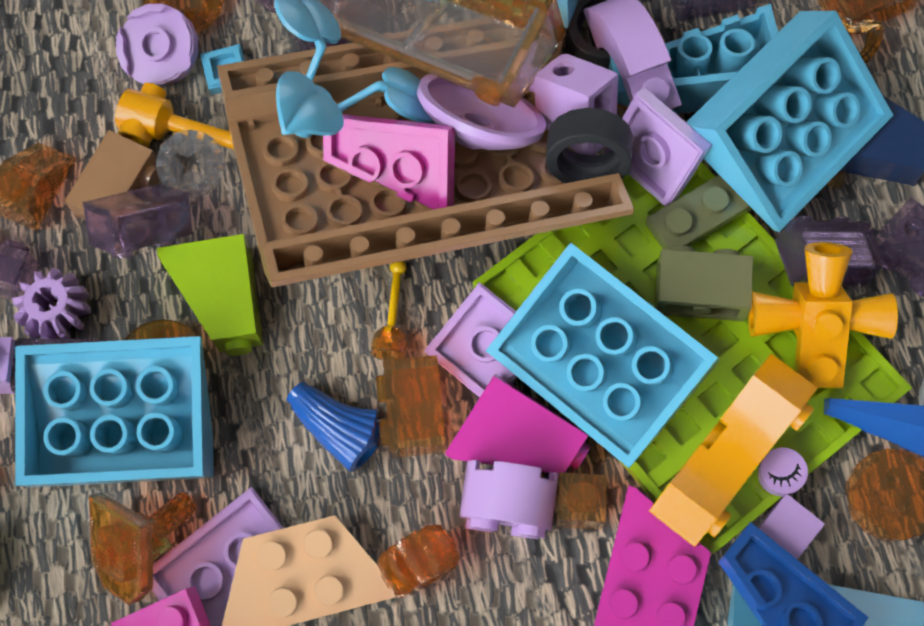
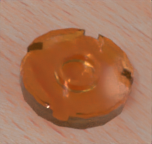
M887 448L870 453L852 468L845 485V494L847 493L849 504L847 507L851 518L864 532L879 540L891 542L912 539L924 532V461L921 458L905 450Z

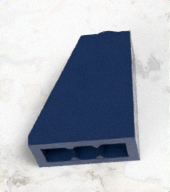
M883 96L893 116L840 171L914 186L924 173V121Z

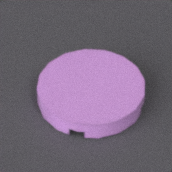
M163 3L146 4L133 10L126 17L128 20L123 28L120 27L116 36V54L122 69L129 76L143 84L149 82L160 87H168L180 82L192 70L198 56V36L193 23L182 12Z

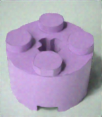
M467 461L459 514L460 518L466 519L465 529L492 533L493 531H498V525L512 527L511 536L529 539L545 538V531H552L559 478L557 472H549V474H545L543 479L541 478L542 468L494 461L493 468L486 467V470H479L481 461Z

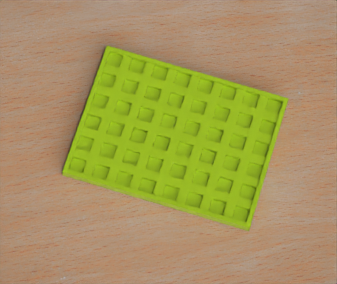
M702 162L679 198L715 177ZM627 174L622 181L634 207L633 214L535 234L474 280L472 287L474 289L480 282L513 310L517 311L567 246L572 243L654 307L656 264L663 248L645 223L647 217L665 206ZM749 212L690 246L695 249V252L713 253L719 249H733L739 251L740 255L753 256L752 291L793 300L794 282L808 283V275ZM748 315L744 322L666 316L716 355L720 361L630 468L619 460L654 503L716 426L720 418L770 354H773L794 370L797 337L793 330L751 337L748 327ZM849 330L843 388H817L807 402L808 405L814 408L812 413L797 431L789 426L770 451L776 448H789L796 451L805 460L809 475L861 431L858 427L825 415L824 399L835 398L895 403L912 387L862 333ZM758 466L725 508L732 516L715 538L707 532L699 541L700 544L711 552L710 557L740 533L750 522L752 523L782 498L770 494L762 487L758 479Z

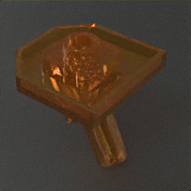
M102 492L89 495L92 563L103 588L127 605L141 601L153 589V561L171 547L166 536L194 514L197 507L186 493L179 492L150 517L142 512L136 513Z

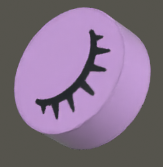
M789 448L771 450L758 466V479L762 487L770 494L783 497L786 494L790 496L796 493L805 484L808 476L807 465L803 457Z

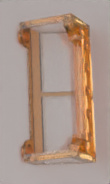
M318 0L336 18L342 38L472 90L480 100L492 106H499L500 103L515 108L533 84L537 72L543 69L556 53L566 34L557 0Z

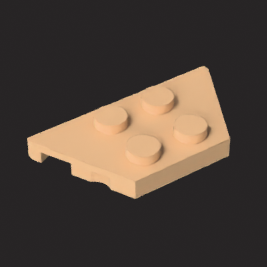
M334 515L243 538L222 626H289L399 597V593L394 584Z

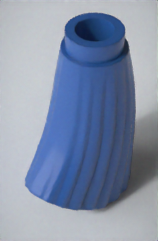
M305 381L297 384L288 394L286 401L291 405V409L302 424L349 472L359 469L378 449L380 432L379 409H363L348 406L318 388L310 386Z

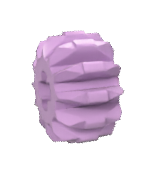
M52 267L47 277L41 272L34 271L35 282L31 285L19 282L20 288L25 294L12 298L13 305L19 309L13 316L20 326H25L24 332L30 338L36 339L40 336L41 340L45 343L52 344L57 334L64 341H70L68 329L72 326L76 329L84 330V324L78 317L91 314L90 306L85 303L89 298V292L84 286H79V280L75 275L68 273L63 276L59 269ZM58 300L57 305L54 307L53 301ZM49 305L51 310L46 311V308Z

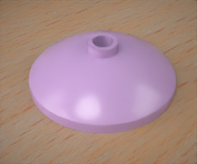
M452 72L431 73L420 80L417 97L424 111L436 124L454 127L455 139L467 148L486 150L517 149L536 143L543 136L546 122L540 111L526 99L498 84L474 76Z

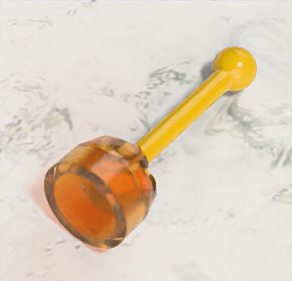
M405 261L389 264V269L393 276L387 326H383L375 332L371 345V355L379 360L401 361L406 358V335L401 329L396 327L401 274L406 271Z

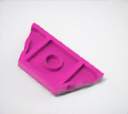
M628 486L594 626H694L711 552L699 542L694 547L653 515L649 510L654 503L632 486Z

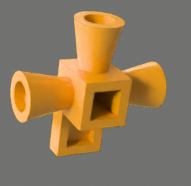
M811 243L804 247L808 283L794 282L793 300L752 291V308L748 313L749 333L751 337L793 330L797 337L794 371L817 388H843L849 330L893 339L898 323L897 301L893 293L851 300L842 287V282L853 252L852 249L836 243Z

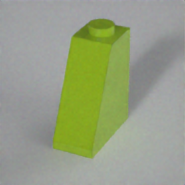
M244 234L157 248L158 258L219 352H225L230 356H239L250 353L252 347L263 345L252 253Z

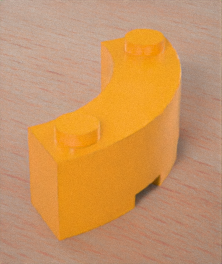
M770 354L649 511L694 547L707 532L715 538L732 516L725 508L789 426L797 431L812 413L814 408L808 405L807 402L815 393L817 387L773 354Z

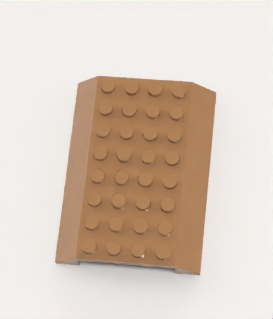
M519 14L335 45L326 47L313 83L326 89L338 105L373 83L383 81L382 73L388 67L405 69L413 73L420 80L431 73L452 72L474 76L498 84L518 94L535 107V94L522 86L523 74L532 64H537L544 68L561 55L563 38L558 26H554V18L538 15V19L535 22L519 20ZM316 49L217 66L230 136L264 273L271 288L633 214L634 207L619 173L570 183H563L553 176L546 164L549 133L546 128L539 141L517 149H470L461 145L455 139L454 205L431 209L415 200L408 202L396 196V191L375 181L369 183L324 161L323 136L313 134L309 138H303L296 134H282L276 105L277 82L281 75L288 71L299 72L306 76ZM375 92L342 111V114L416 122L403 117L390 108L386 103L384 92ZM567 147L569 150L576 152L571 147Z

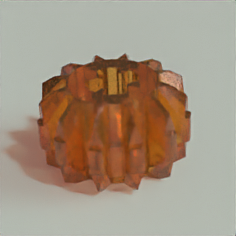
M426 525L405 538H401L400 541L388 547V550L380 555L377 565L382 574L381 578L396 598L412 596L416 592L436 583L439 579L448 575V572L456 568L460 559L455 548L456 544L450 534L445 532L442 525Z

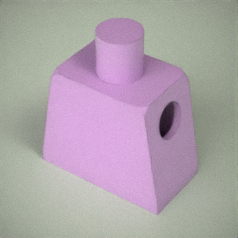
M561 54L544 68L537 64H532L523 74L522 86L535 94V108L543 115L548 131L550 125L558 116L570 110L596 108L604 109L617 115L618 74L612 70L569 54ZM586 142L573 144L569 147L579 154L595 155L604 146Z

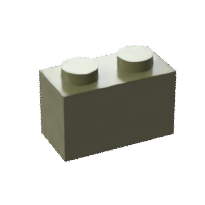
M673 246L668 250L661 249L656 264L654 308L664 316L744 322L752 308L753 256L740 255L739 251L733 249H719L713 253L695 252V249L689 246Z

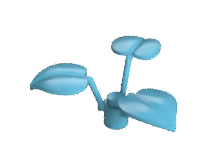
M274 0L275 10L282 24L295 36L308 42H314L316 46V51L306 76L299 72L288 71L283 73L277 82L276 105L283 135L296 134L303 138H309L313 134L320 136L335 135L339 133L344 125L342 111L375 92H384V97L389 107L403 117L420 123L436 124L424 111L417 97L420 79L413 73L398 67L386 68L382 73L383 81L373 83L337 105L326 89L313 83L326 49L325 42L337 44L341 39V31L336 18L318 0Z

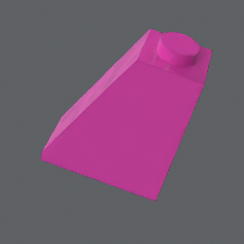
M494 374L448 447L445 455L454 460H478L482 464L494 465V461L533 466L542 468L541 472H557L564 475L569 465L575 469L580 466L591 446L585 443L588 434L572 421L499 375Z

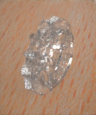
M193 129L174 132L171 137L160 144V150L155 160L158 177L162 184L170 192L183 198H198L207 195L218 186L225 171V157L219 144L208 134ZM201 148L197 153L199 155L196 161L205 173L202 174L199 171L189 170L187 174H183L181 177L183 165L175 155L178 153L181 156L184 154L190 157Z

